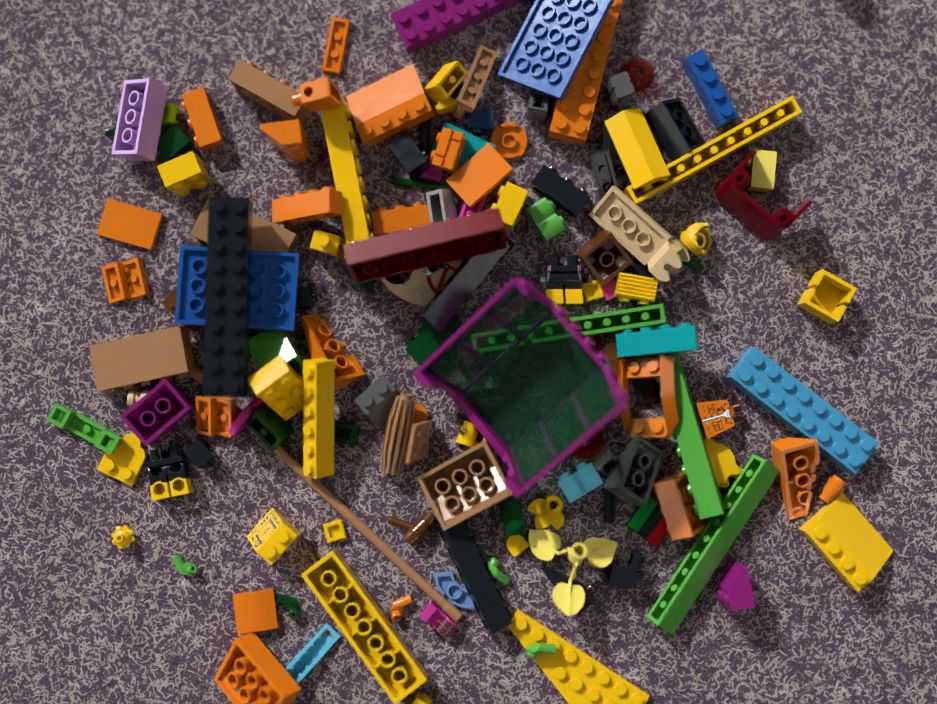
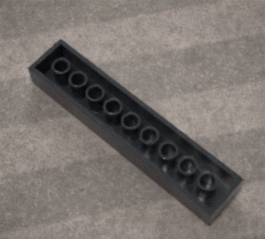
M209 197L202 392L204 397H247L253 203L250 198Z

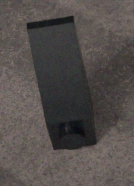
M544 564L539 566L554 586L559 583L568 584L570 576ZM573 578L572 585H580L585 593L584 604L577 612V615H579L596 600L593 596L595 591L588 583L584 585L582 581Z

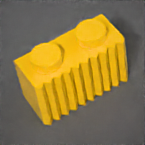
M459 61L445 64L431 82L424 87V90L435 103L447 100L468 73Z
M620 272L617 276L614 297L618 298L620 302L630 303V300L638 301V305L649 306V304L655 302L658 279Z

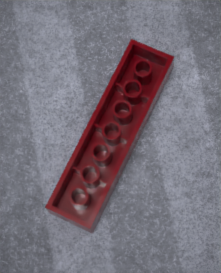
M499 208L478 213H469L457 218H449L445 221L428 223L424 226L410 227L407 230L390 232L378 237L373 236L361 241H352L344 244L343 247L347 267L355 284L506 249L507 244Z

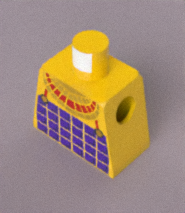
M314 230L309 251L344 261L345 252L343 245L346 244V240L338 235Z

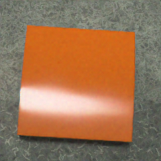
M137 257L122 263L115 262L101 267L109 304L150 295L142 258Z
M196 396V433L207 436L235 437L236 435L230 434L228 430L236 420V399Z
M273 588L232 594L237 634L278 628Z

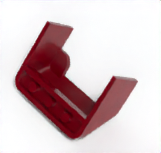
M752 150L717 187L716 197L762 240L770 241L788 228L812 202L806 199L793 213L786 208H782L771 216L743 190L750 181V175L743 166L757 153L755 150Z

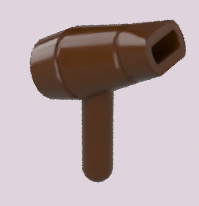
M429 511L414 524L392 516L388 518V523L406 529L407 531L404 534L405 540L410 545L416 546L429 532L437 517Z

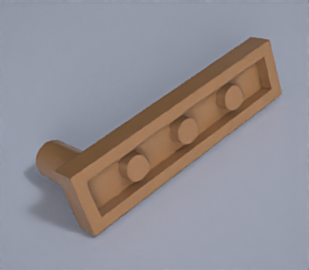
M480 45L456 100L455 105L457 107L454 111V116L458 119L464 118L467 111L471 113L474 111L498 54L483 45Z

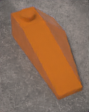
M319 314L301 317L311 359L326 358L334 360V390H339L365 375L357 358L353 354L348 356L342 349L345 344L332 338L333 330Z

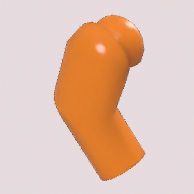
M410 594L393 602L390 610V617L393 621H400L404 607L413 604Z

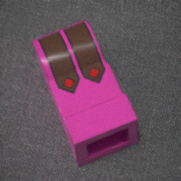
M433 601L420 614L422 620L429 623L434 629H437L445 638H448L458 627L457 623Z

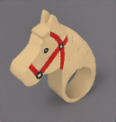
M456 260L444 263L443 269L437 270L430 277L425 275L422 269L414 270L410 280L408 279L404 285L392 284L385 278L380 279L387 289L398 298L413 305L425 307L459 267L461 261Z

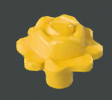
M127 525L123 527L117 526L116 530L111 534V537L114 538L112 543L116 544L119 549L123 547L129 548L131 542L135 541V537L132 536L134 531L129 529Z

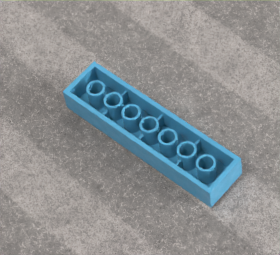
M756 347L748 348L725 377L799 436L805 439H816L819 451L847 473L856 474L879 444Z

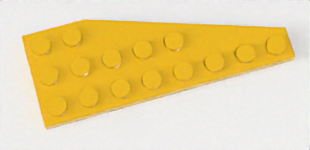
M517 609L511 618L512 624L508 627L525 649L530 644H555V654L537 653V657L534 660L568 704H645L649 699V694L521 610Z

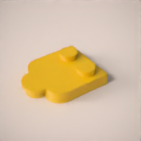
M134 433L126 434L121 438L113 455L105 452L97 470L133 486L145 463L147 452L141 447L142 442Z

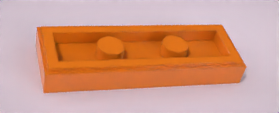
M332 17L322 66L323 73L341 75L351 24L350 20Z

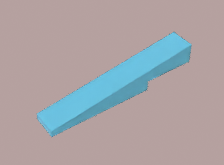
M326 623L286 666L285 670L298 684L341 636ZM325 631H330L333 639Z

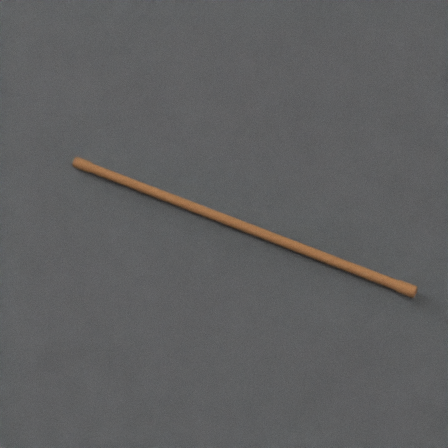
M195 365L196 372L189 373V375L203 386V371ZM236 404V417H238L243 410ZM282 446L273 451L441 607L445 614L454 622L459 620L463 613L457 607L446 600L318 479L304 476L303 465Z

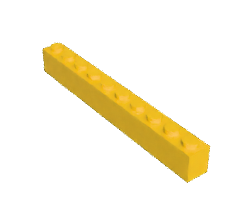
M791 96L667 164L666 166L670 173L669 177L636 190L633 189L632 185H629L623 193L638 206L794 120L802 113V110L794 97Z

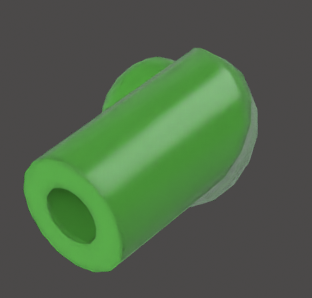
M181 554L171 558L179 574L186 576L197 574V565L184 562Z
M549 643L530 644L526 649L527 656L534 659L537 657V653L555 654L556 648L555 644Z

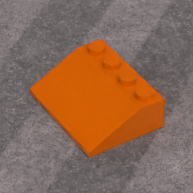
M414 64L346 96L362 143L367 147L380 143L436 116Z
M254 632L234 640L214 678V681L233 704H292L301 690L300 686Z

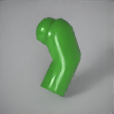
M491 558L490 562H487V569L495 580L506 586L510 579L497 568L500 562L495 558Z

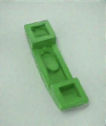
M58 403L54 404L46 419L54 425L67 429L95 444V447L110 455L114 454L121 440L118 434L107 427Z

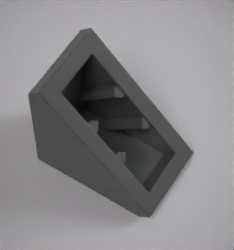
M531 91L526 119L545 122L549 96L537 91Z

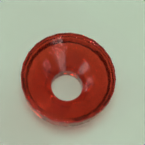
M643 58L630 59L621 69V73L624 71L628 72L635 92L645 91L654 81L655 73L653 66ZM641 67L645 73L643 76H636L634 69Z
M583 423L576 425L570 431L568 436L569 446L586 432ZM600 429L590 436L589 445L582 446L580 444L572 452L581 458L596 456L601 451L604 442Z

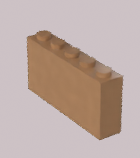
M213 194L209 195V197H217ZM209 197L190 233L195 238L194 241L203 246L207 243ZM253 214L252 250L291 253L299 236Z
M175 326L89 346L97 392H105L106 395L118 393L117 389L121 388L124 391L136 389L135 385L139 384L142 387L153 385V381L159 380V382H162L165 378L169 381H172L171 377L175 376L178 379L190 377L189 373L196 372L188 327Z

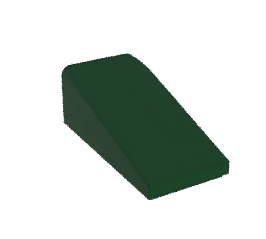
M334 421V441L357 446L361 427Z

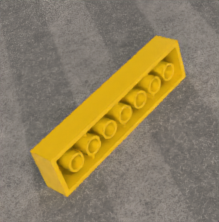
M341 96V108L321 110L335 187L337 191L342 192L343 215H341L346 244L352 241L369 239L374 234L370 231V229H373L370 214H367V211L370 210L366 195H363V192H366L365 183L362 176H359L363 172L358 157H356L359 156L358 147L355 139H352L355 137V131L350 120L352 119L348 103L344 102Z
M337 548L333 549L301 574L394 704L427 681L428 673Z

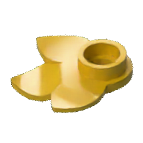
M551 495L546 499L537 498L527 508L529 512L536 514V529H544L551 524L555 529L559 530L564 523V515L562 513L563 502L558 496ZM552 501L557 503V507L554 509L550 508Z

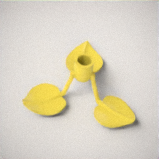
M530 529L528 534L530 549L538 559L551 561L554 554L568 553L569 560L574 563L568 584H557L553 589L552 599L566 616L575 615L582 608L585 601L583 588L580 585H572L579 563L588 557V562L594 567L604 568L608 566L613 559L618 543L606 538L592 537L586 539L583 544L575 543L572 548L567 547V549L558 551L561 547V540L555 532H550L546 529Z

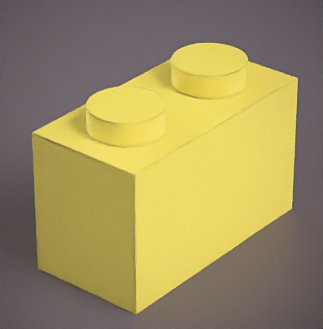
M754 149L757 153L745 164L750 175L746 191L769 193L774 189L777 152Z

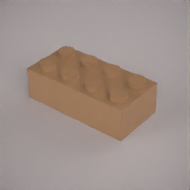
M240 59L228 78L236 91L287 120L299 119L303 125L311 111L304 105L296 107L293 105L292 95L300 93V89L294 90L290 88L286 81L282 79L278 81L273 78L274 76L266 70L262 72L257 69L254 63L248 60L244 62Z

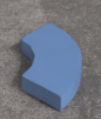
M453 571L434 573L436 585L440 593L448 601L460 608L475 609L466 588L458 583Z

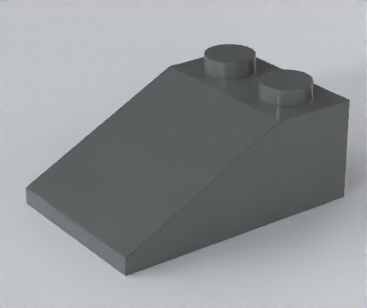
M635 435L610 469L603 488L629 505L646 506L664 452L641 436Z

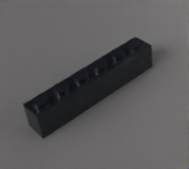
M507 244L506 249L465 258L419 313L417 318L432 333L443 332L449 326V320L460 313V307L463 303H467L472 298V292L483 285V279L486 275H490L495 270V264L505 258L507 255L506 251L510 246Z
M463 520L446 530H443L441 525L437 526L438 532L486 632L493 635L512 624L510 620L512 615L501 601L503 596L493 584L495 581L490 571L487 572L484 564H486L483 555L479 554L476 549L477 542L473 536H470L467 530L469 529L467 521Z

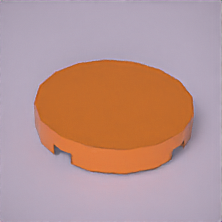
M508 122L499 125L493 131L490 143L496 145L495 150L505 160H514L522 156L527 149L528 138L524 129L516 123Z

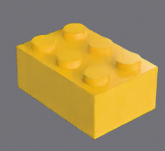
M280 355L248 378L256 395L285 421L303 409V378Z

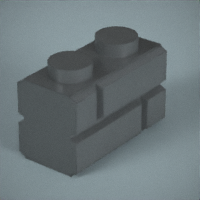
M624 71L612 76L604 91L607 99H610L611 108L614 110H624L629 107L628 103L632 101L635 89L632 82H630L631 79L628 72Z

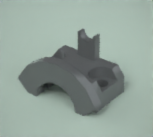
M603 444L589 460L595 468L607 476V472L603 469L604 466L612 460L617 461L618 457Z

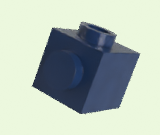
M474 109L472 113L469 112V115L465 114L464 126H468V132H472L471 134L477 136L483 135V133H490L492 110Z

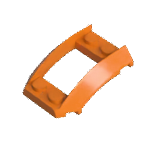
M660 355V357L621 358L618 361V381L628 397V380L660 378L664 418L631 419L629 404L620 411L622 424L631 439L635 435H639L644 439L670 438L675 426L680 422L675 394V357Z

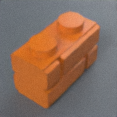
M445 127L442 129V132H438L436 137L438 145L436 151L433 150L430 156V161L434 168L453 174L456 172L466 141L465 134Z

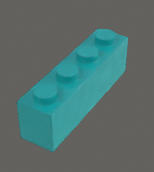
M692 322L680 323V327L672 328V325H661L660 329L652 330V327L640 328L639 332H633V329L621 330V334H616L618 358L700 350L697 326H692Z

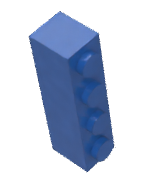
M704 49L688 56L682 66L715 129L718 130L733 123L739 115Z

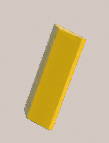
M640 108L623 110L604 121L634 190L670 176L669 170Z

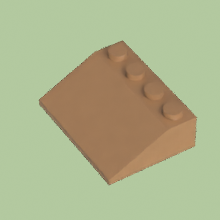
M487 440L417 477L443 530L512 495L511 491L503 483L507 478L492 446Z

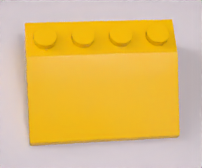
M843 492L829 504L827 503L799 528V531L846 585L857 592L861 591L874 579L894 551Z

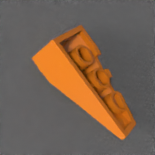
M787 437L770 442L774 467L780 471L777 479L788 519L791 520L808 515L812 497V482H815L816 479L814 474L816 465H819L820 460L818 441L816 439Z

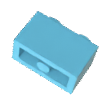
M583 461L575 466L577 470L569 473L567 471L559 476L560 480L557 483L569 503L603 484L602 479L591 462L586 464Z

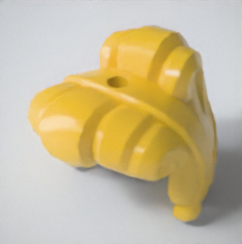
M694 223L686 231H682L680 235L681 244L696 256H705L712 244L711 233L708 229L709 223Z

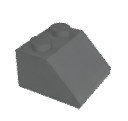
M382 375L354 401L381 430H384L395 397L400 395V392L385 375Z

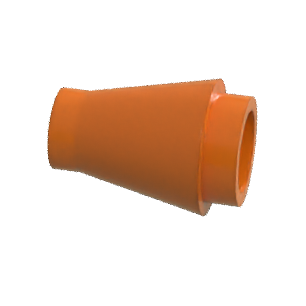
M833 475L831 478H828L819 497L829 504L845 490L847 483Z

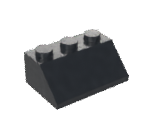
M680 97L661 101L645 113L648 124L654 129L658 141L664 146L666 155L672 162L706 144Z

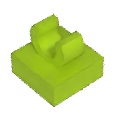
M166 103L161 125L179 124L175 120L176 115H180L177 105Z

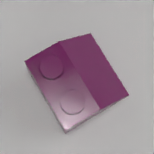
M738 561L733 562L718 584L719 590L716 591L718 601L722 602L731 611L756 607L748 567Z

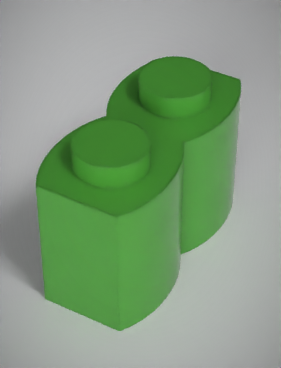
M545 197L525 209V214L544 243L562 233L566 225L562 216H557L554 210L556 208L553 202Z

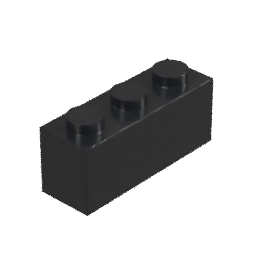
M543 165L532 180L530 187L546 199H550L553 204L576 219L591 198L588 196L589 193L581 187L578 189L569 178H563L558 175V171L552 166L547 167Z

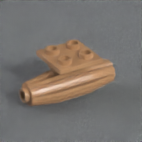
M401 392L400 395H396L388 416L382 446V471L386 474L400 475L405 463L410 464L423 459L429 452L428 442L433 432L432 420L415 423V399L412 398V394Z

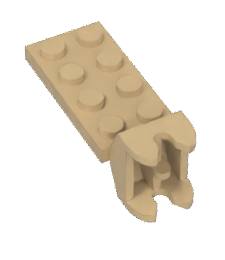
M615 185L609 189L589 214L601 227L611 232L617 241L644 266L648 264L649 272L661 281L667 282L671 280L670 274L676 275L679 273L678 268H682V261L689 262L691 259L688 250L681 243L671 240L672 236Z

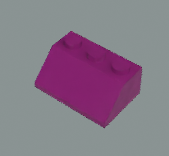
M165 378L120 417L144 446L153 445L184 419L196 406L183 391Z

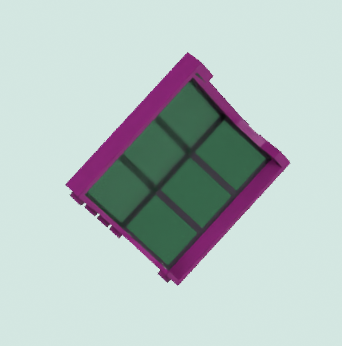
M521 276L514 277L413 373L424 389L433 386L437 390L440 387L446 390V395L454 400L501 456L503 463L508 464L510 470L507 471L509 478L503 483L516 498L630 403L627 393L623 390L610 364L607 362V356L603 352L596 350L593 340L582 334L581 327L577 322H572L568 318V312L564 307L558 306L532 286L526 278Z

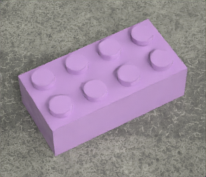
M150 78L124 80L112 155L128 161H155L168 86Z

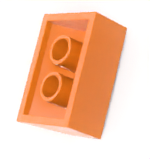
M299 119L259 124L261 131L270 143L290 159L296 162H305L307 158H311L309 137Z
M683 473L654 483V491L659 499L661 513L665 517L667 531L672 540L693 537L708 524L706 518L700 519L699 515H695L693 509L694 497L689 495L687 488L689 480Z

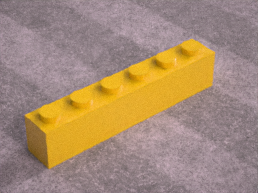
M326 358L303 360V475L314 479L334 475V360Z

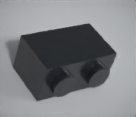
M405 132L388 144L411 180L430 168L427 162L430 158L424 150H419L418 146L420 144L414 136L410 137Z

